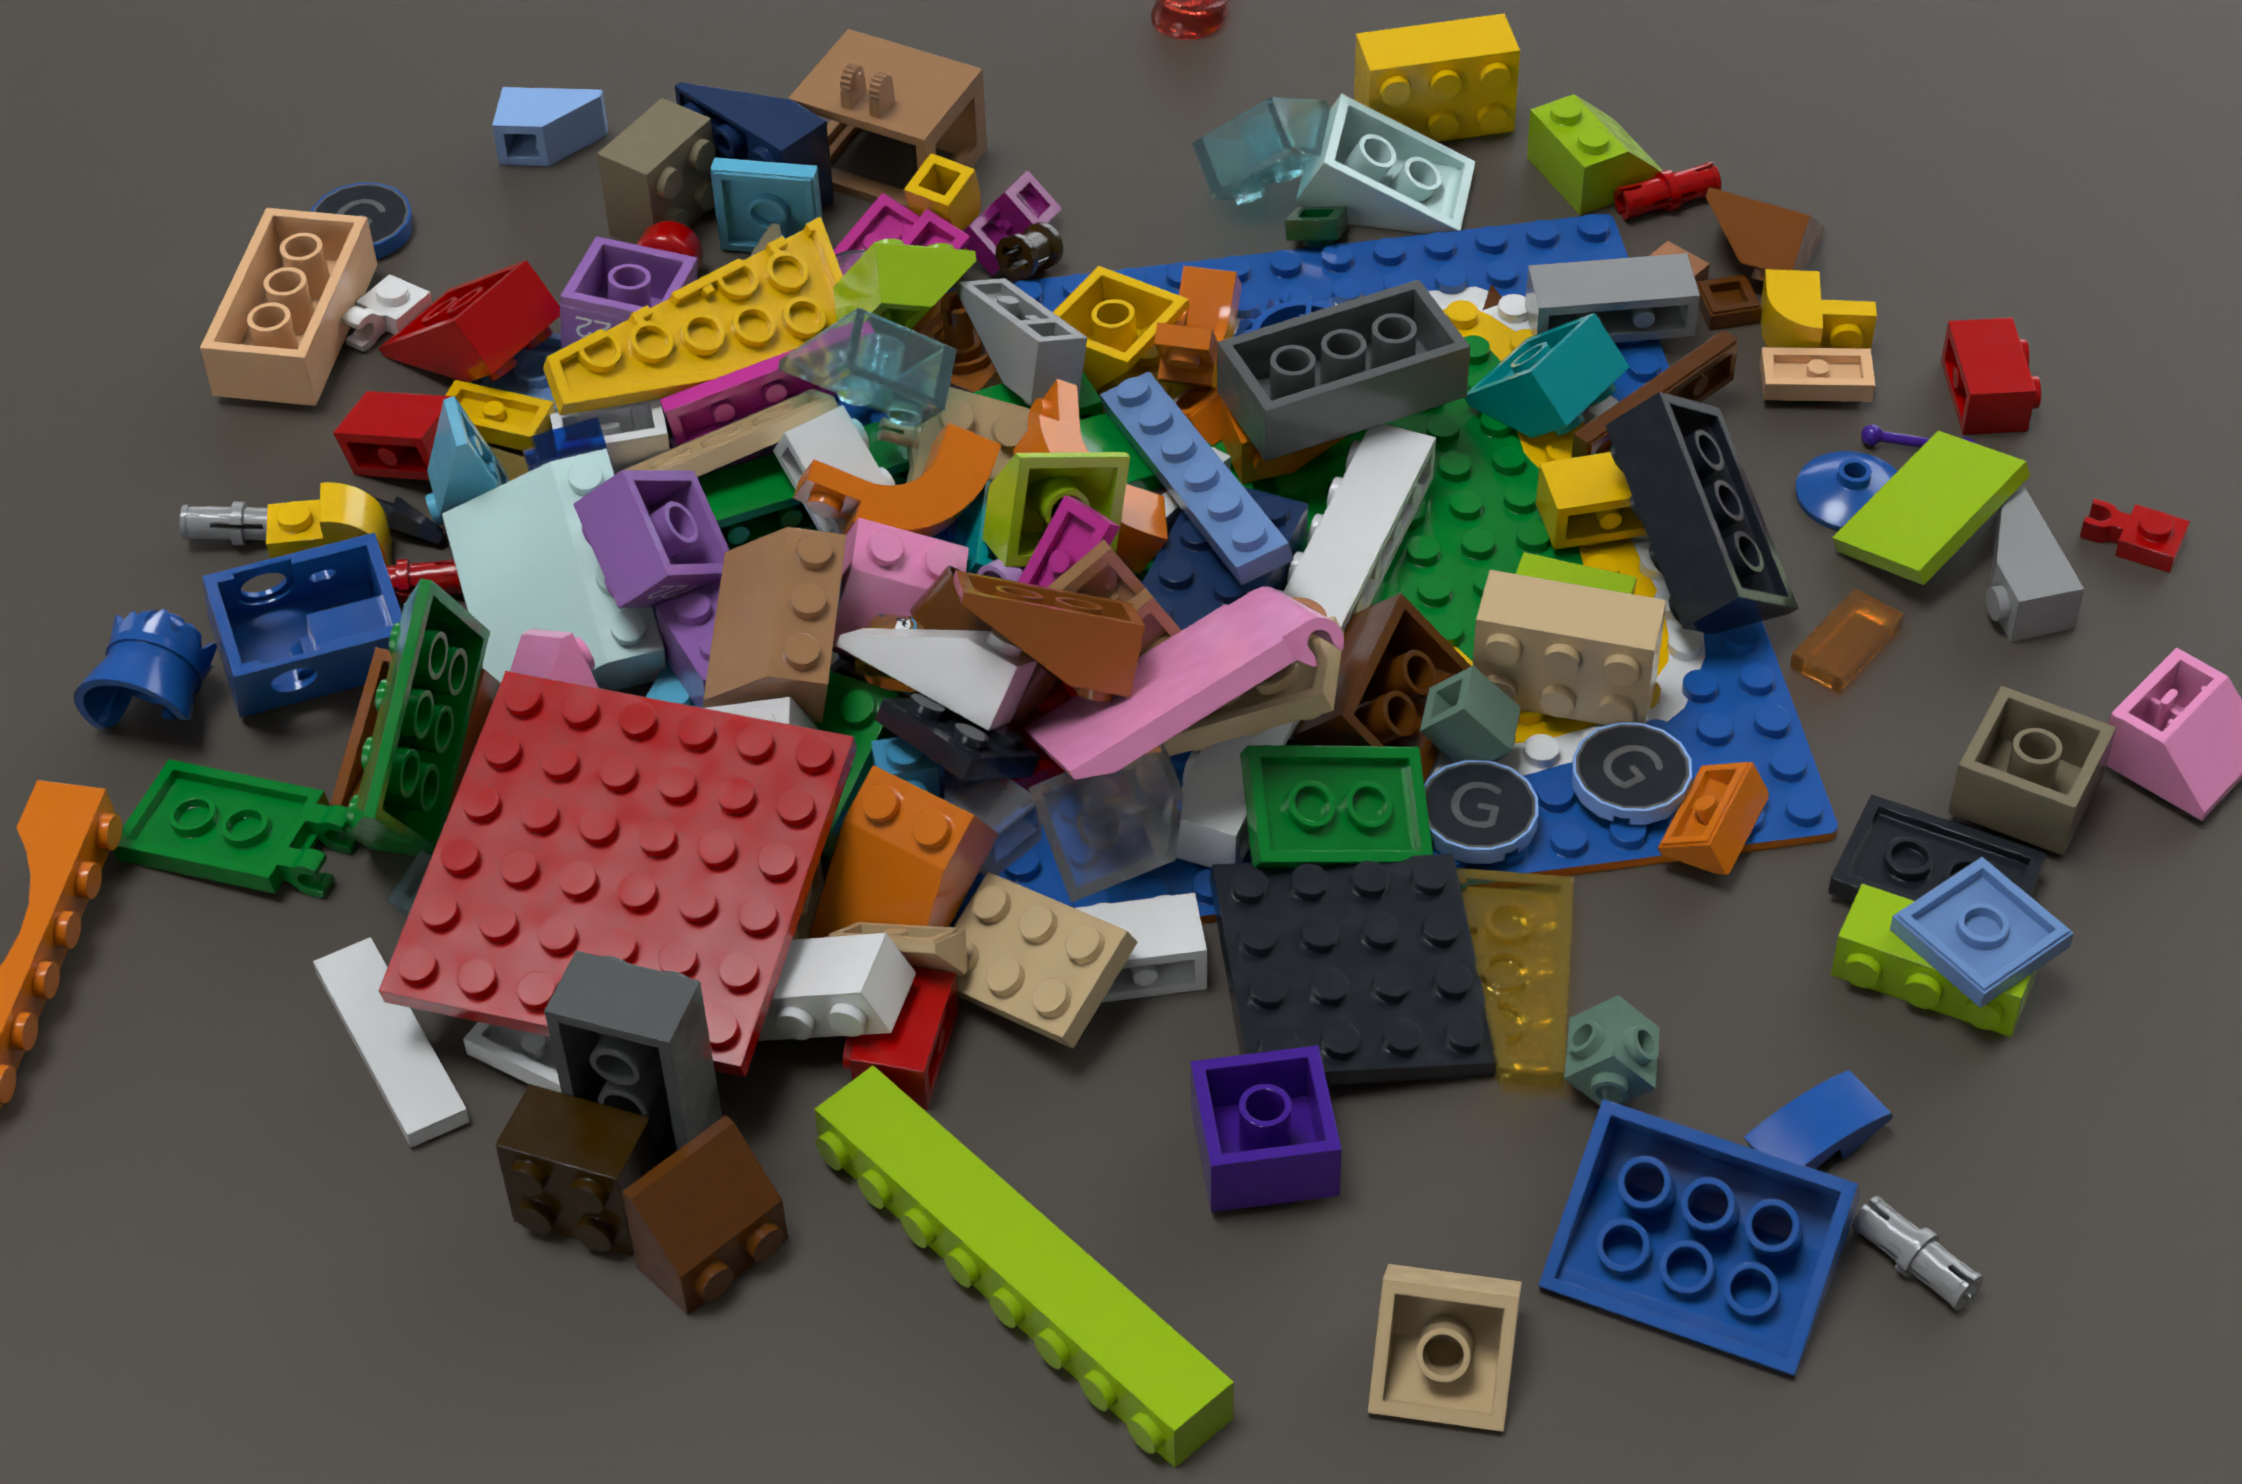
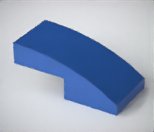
M1847 1070L1816 1085L1780 1108L1746 1134L1744 1139L1749 1148L1817 1169L1836 1152L1845 1159L1893 1119V1116L1850 1070Z

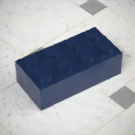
M1244 487L1289 542L1292 555L1294 556L1297 551L1304 553L1307 547L1308 504ZM1182 510L1168 535V540L1160 549L1142 584L1179 628L1184 630L1224 604L1230 605L1257 588L1272 587L1276 590L1284 591L1288 584V571L1291 562L1241 585Z

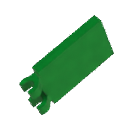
M168 759L122 827L120 842L113 851L118 861L274 894L282 882L287 881L306 895L322 898L326 895L335 878L333 874L320 872L327 860V856L325 853L313 849V847L320 840L333 851L349 854L352 853L358 841L349 836L350 829L347 828L348 807L341 805L330 806L324 790Z

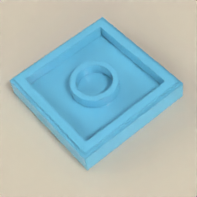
M714 158L710 171L721 250L752 252L772 223L780 225L781 235L786 239L802 231L807 223L820 216L823 221L817 166Z

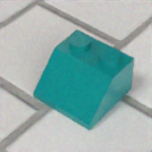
M1593 313L1525 339L1469 390L1467 397L1464 399L1469 406L1530 438L1552 431L1557 436H1562L1575 429L1585 420L1582 412L1588 406H1594L1602 402L1616 391L1617 388L1613 382L1629 368V365L1596 314Z

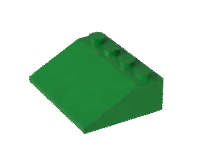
M419 580L404 604L400 622H397L392 628L389 639V651L392 658L387 678L380 682L375 697V707L378 716L373 736H369L366 739L362 750L363 778L359 794L357 793L352 797L347 813L348 826L350 827L349 836L369 849L430 859L446 821L490 635V630L432 580Z

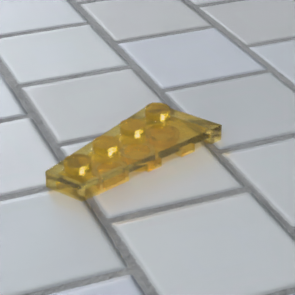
M1456 868L1477 960L1475 963L1477 977L1481 978L1486 1000L1484 1008L1496 1058L1498 1082L1503 1084L1563 1088L1574 877Z

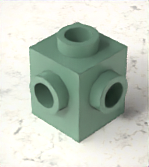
M1619 995L1570 1017L1564 1079L1599 1106L1602 1099L1622 1104L1655 1089L1660 1027Z

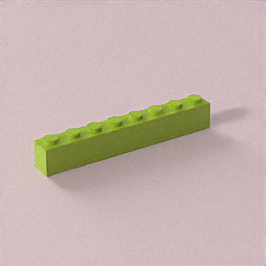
M871 1066L814 1109L818 1134L815 1144L824 1161L835 1170L843 1168L858 1182L863 1195L873 1206L879 1209L885 1206L901 1221L903 1229L915 1244L922 1248L929 1246L942 1257L947 1269L958 1283L967 1288L973 1285L989 1300L993 1312L1006 1326L1010 1328L1018 1326L1034 1341L1039 1354L1050 1366L1055 1369L1063 1367L1080 1382L1084 1394L1094 1406L1102 1411L1110 1409L1127 1425L1130 1435L1144 1451L1150 1454L1154 1452L1159 1453L1176 1468L1234 1419V1381L876 1067Z

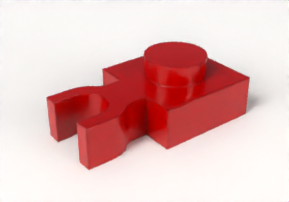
M2094 498L2089 517L2086 516L2083 521L2080 538L2097 543H2116L2118 545L2115 556L2170 573L2186 539L2190 521L2135 504L2131 514L2121 512L2115 505Z

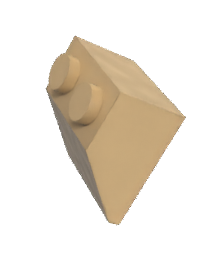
M1388 1264L1382 1282L1368 1413L1504 1432L1522 1282Z

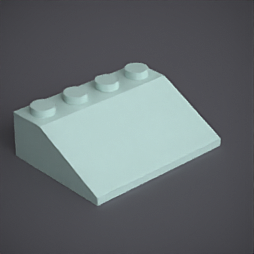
M607 449L548 462L442 514L467 611L490 630L482 667L500 683L505 671H510L521 634L530 629L570 632L574 634L575 638H581L593 656L595 668L591 672L600 689L616 691L653 682L660 670L666 668L665 649L653 608H618L615 599L606 588L605 576L591 545L583 535L582 524L573 505L614 476Z

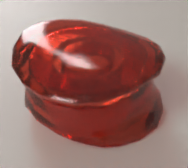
M1155 0L1151 11V20L1155 28L1166 36L1178 39L1200 38L1217 30L1226 20L1229 13L1228 2L1230 0Z

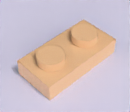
M1762 347L1759 364L1763 400L1873 402L1876 385L1871 349Z

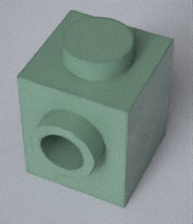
M1473 665L1429 688L1420 732L1456 763L1464 760L1498 761L1512 751L1516 740L1515 733L1521 707Z

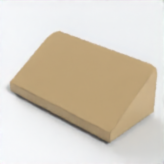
M856 922L827 936L887 933L912 966L954 972L956 975H964L968 970L966 930H961V928Z

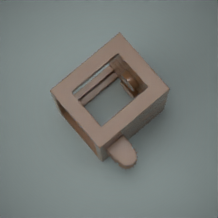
M851 29L846 30L788 98L818 116L831 119L827 124L831 163L860 129L916 145L918 170L930 153L936 155V148L953 153L951 161L970 168L974 167L987 150L982 68ZM831 167L833 191L872 203L884 193L908 208L903 189Z

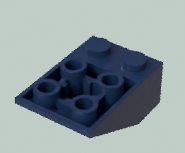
M683 82L675 85L678 105L711 118L716 158L817 166L822 210L834 202L826 120L791 99Z

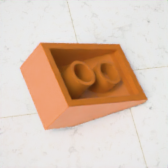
M873 765L843 819L808 939L827 937L830 933L856 922L949 927L999 834L975 815Z

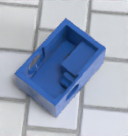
M375 533L202 576L209 623L239 718L365 685L375 648L389 650L392 628L397 622H400L402 616ZM279 573L285 576L281 583L265 591L246 592L241 590L247 581L259 575Z

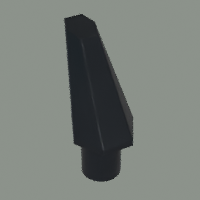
M372 496L379 502L386 514L389 531L440 544L443 529L402 498L396 496L394 503Z

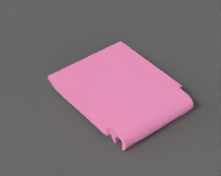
M1260 587L1252 590L1230 605L1224 604L1138 658L1130 697L1114 694L1112 702H1099L1076 695L1023 729L1027 736L1074 780L1115 773L1296 660L1316 667V658L1308 646V639L1312 633L1341 651L1343 650L1344 636L1341 628L1331 619L1272 587Z

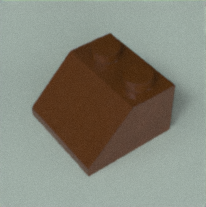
M726 1115L622 1191L637 1268L686 1315L690 1314L705 1301H712L720 1297L735 1278L756 1262H763L772 1257L778 1251L782 1242L788 1238L782 1198L734 1122Z

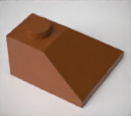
M1711 187L1708 188L1706 199L1739 262L1747 268L1753 269L1751 279L1764 283L1765 269L1805 271L1825 230V227L1817 220L1805 213Z

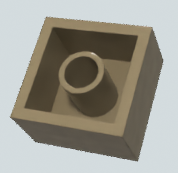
M661 98L597 153L609 234L628 243L636 244L644 231L657 222L674 221L682 223L689 228L707 211L715 207L710 169L716 156L711 118Z
M2001 686L1958 765L1948 813L2064 855L2104 776L2116 727Z

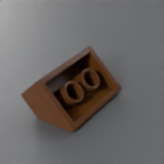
M1399 593L1352 614L1344 631V645L1341 652L1334 709L1311 720H1300L1292 736L1302 746L1419 747L1425 784L1440 752L1437 746L1420 732L1429 688L1471 667V665L1402 593Z

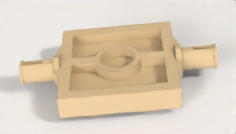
M933 382L927 386L922 413L914 425L882 417L878 429L882 430L877 432L876 439L908 447L907 453L910 465L906 482L908 483L922 475L933 441L949 422L1001 444L995 465L988 479L993 481L1014 456L1013 449L1028 430L1027 420L1030 409Z

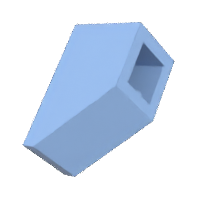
M502 87L492 124L499 165L549 167L607 136L608 124L603 91L595 89Z

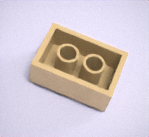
M1490 570L1476 617L1473 665L1521 707L1520 710L1602 725H1611L1618 722L1646 724L1657 679L1666 600Z

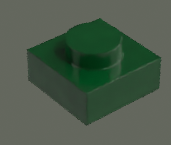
M1347 206L1296 207L1285 220L1286 241L1302 240L1303 246L1309 248L1326 247L1333 244L1334 240H1338L1348 227Z

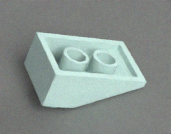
M1341 93L1313 132L1296 201L1307 207L1347 206L1348 224L1423 234L1461 230L1475 161Z

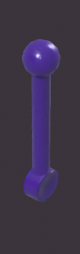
M1875 424L1865 426L1861 432L1862 441L1869 446L1885 442L1921 448L1930 439L1882 431ZM1963 437V438H1962V439H1964V440H1967V441L1976 443V442H1975L1973 439H1971V438H1967V437Z

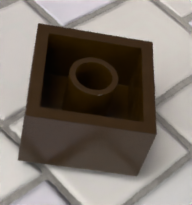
M529 1084L495 1144L513 1221L520 1223L523 1227L535 1233L546 1234L552 1232L579 1240L582 1244L593 1250L607 1251L610 1249L632 1256L634 1250L622 1191L658 1165L650 1118Z

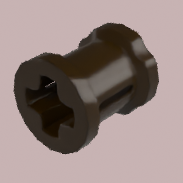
M1036 222L1026 227L1022 235L1016 233L1000 239L996 246L995 257L1000 271L1007 278L1018 281L1032 276L1037 268L1048 269L1058 264L1063 255V242L1058 231L1052 225L1045 222Z

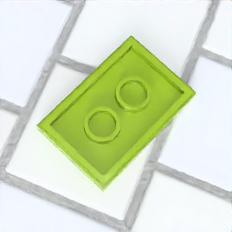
M1938 430L1832 537L1835 548L1839 553L1925 585L2031 476L2027 462Z

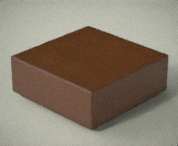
M1746 274L1696 282L1700 294L1699 309L1709 330L1760 323L1762 307Z

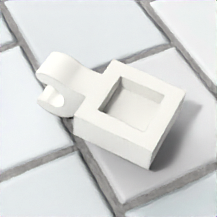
M389 274L358 299L356 306L350 308L342 317L344 324L356 329L346 339V344L364 352L369 350L386 331L396 334L432 304L431 293Z

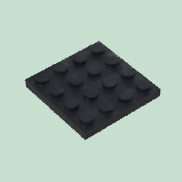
M1453 854L1417 855L1402 862L1377 863L1374 861H1363L1359 864L1324 866L1302 864L1298 867L1259 869L1253 867V863L1212 864L1209 880L1240 1055L1318 1045L1327 1085L1495 1076L1499 1065V1058Z

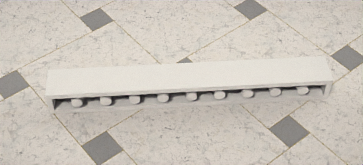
M1381 424L1368 428L1362 441L1355 440L1348 453L1346 472L1343 478L1336 476L1332 481L1327 497V509L1324 515L1317 513L1314 516L1308 533V545L1304 553L1297 551L1294 554V560L1291 561L1288 571V584L1284 591H1278L1291 598L1302 597L1319 603L1326 611L1327 618L1335 616L1344 632L1352 614L1370 606L1425 496L1434 475L1436 437ZM1300 720L1267 729L1258 735L1241 736L1213 744L1200 752H1191L1183 773V786L1179 794L1171 793L1168 796L1161 815V828L1167 829L1169 856L1212 868V864L1243 862L1250 847L1240 753L1247 745L1300 746L1301 744L1292 736Z

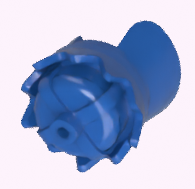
M161 609L159 612L156 610L143 611L139 614L132 611L124 620L121 616L115 615L110 642L105 653L106 658L91 671L75 690V706L88 723L100 730L110 728L121 719L133 696L150 703L165 705L161 714L165 720H172L177 717L179 720L190 721L194 710V694L200 690L204 679L214 667L211 665V662L217 650V644L208 643L202 647V634L195 626L186 623L183 618L169 613L166 609Z

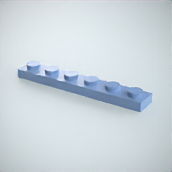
M1149 371L1138 377L1126 379L1117 387L1100 394L1107 415L1241 585L1294 560L1289 542Z

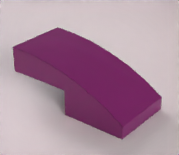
M1027 170L963 230V232L970 236L969 243L965 247L968 250L975 251L976 259L993 275L999 270L995 251L1000 239L1016 233L1022 235L1026 227L1036 222L1048 223L1062 208Z

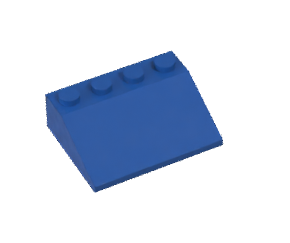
M1602 1099L1538 1287L1795 1377L1841 1257L1861 1196L1858 1183Z

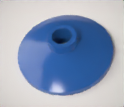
M1837 451L1823 454L1809 461L1799 472L1795 486L1796 499L1801 509L1812 520L1824 527L1839 531L1888 482L1897 470L1886 461L1866 453Z

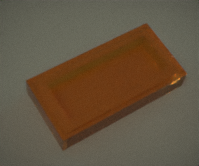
M1855 588L1792 653L1790 667L1829 689L1840 693L1901 629L1904 614Z

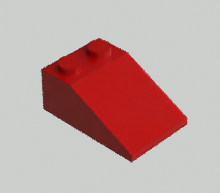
M524 260L448 289L378 349L386 358L456 380L470 382L488 376L491 381H494L517 365V361L513 356L525 347L527 351L531 350L552 335L553 331L549 325L560 317V305L530 263Z

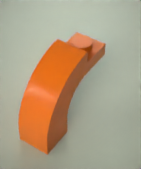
M1183 266L1179 296L1189 299V308L1174 324L1157 322L1154 345L1161 357L1157 376L1159 381L1209 388L1217 387V345L1219 341L1232 338L1236 326L1242 289L1237 272Z
M1056 379L1043 399L1037 398L1031 406L1027 420L1028 430L1013 449L1014 455L1016 453L1089 452L1083 442L1080 431L1077 385ZM1126 484L1116 554L1133 572L1141 574L1168 540L1164 496Z
M948 422L932 443L922 475L911 482L890 486L875 484L813 459L800 477L793 499L806 503L807 508L811 512L821 517L831 519L840 517L845 519L846 522L842 534L847 535L857 519L862 518L933 537L949 527L983 489L995 465L1001 444Z

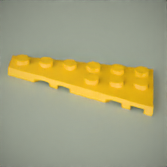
M821 216L807 223L802 231L786 239L784 236H781L766 245L765 250L745 260L738 258L672 292L669 299L652 308H649L647 305L631 313L628 320L607 331L600 329L547 356L543 369L559 416L662 399L838 333L833 287L843 275Z

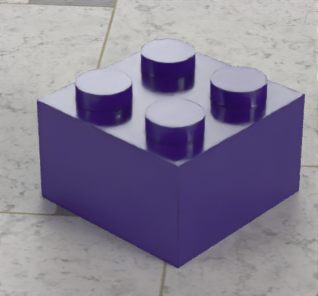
M1318 1045L1190 1061L1191 1111L1211 1212L1340 1196L1342 1149Z

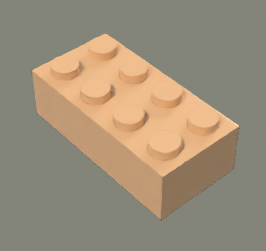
M275 208L265 209L200 346L213 396L311 406L317 405L351 327L343 323L342 317L350 308L356 306L358 299L365 295L377 268V260L367 217Z

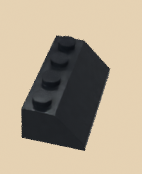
M1658 392L1605 425L1613 444L1610 448L1611 456L1617 467L1624 473L1632 494L1630 496L1631 508L1636 517L1643 523L1651 544L1649 547L1650 558L1657 570L1662 573L1670 593L1668 600L1669 608L1683 629L1717 634L1784 616L1799 609L1719 407Z

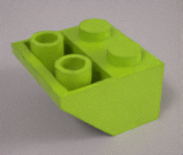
M883 239L874 242L833 287L838 332L867 322L873 333L877 349L890 351L976 262L975 251L954 249L953 245L947 243L915 246L904 245V242L899 239Z

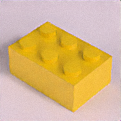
M1505 13L1356 33L1354 100L1436 142L1513 132L1515 129L1520 49Z

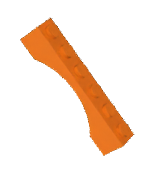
M37 780L16 827L27 854L30 870L29 904L20 933L5 960L0 965V1110L3 1103H8L14 1094L17 1079L16 1072L25 1051L31 1050L36 1042L38 1019L46 1000L52 999L57 992L60 981V967L68 948H74L78 942L81 931V917L89 899H94L99 892L102 880L101 870L110 850H115L120 842L122 821L120 816L115 813L107 790L104 788Z

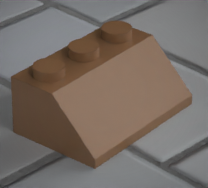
M786 527L725 552L703 707L708 708L791 697L813 722L823 723L847 535Z

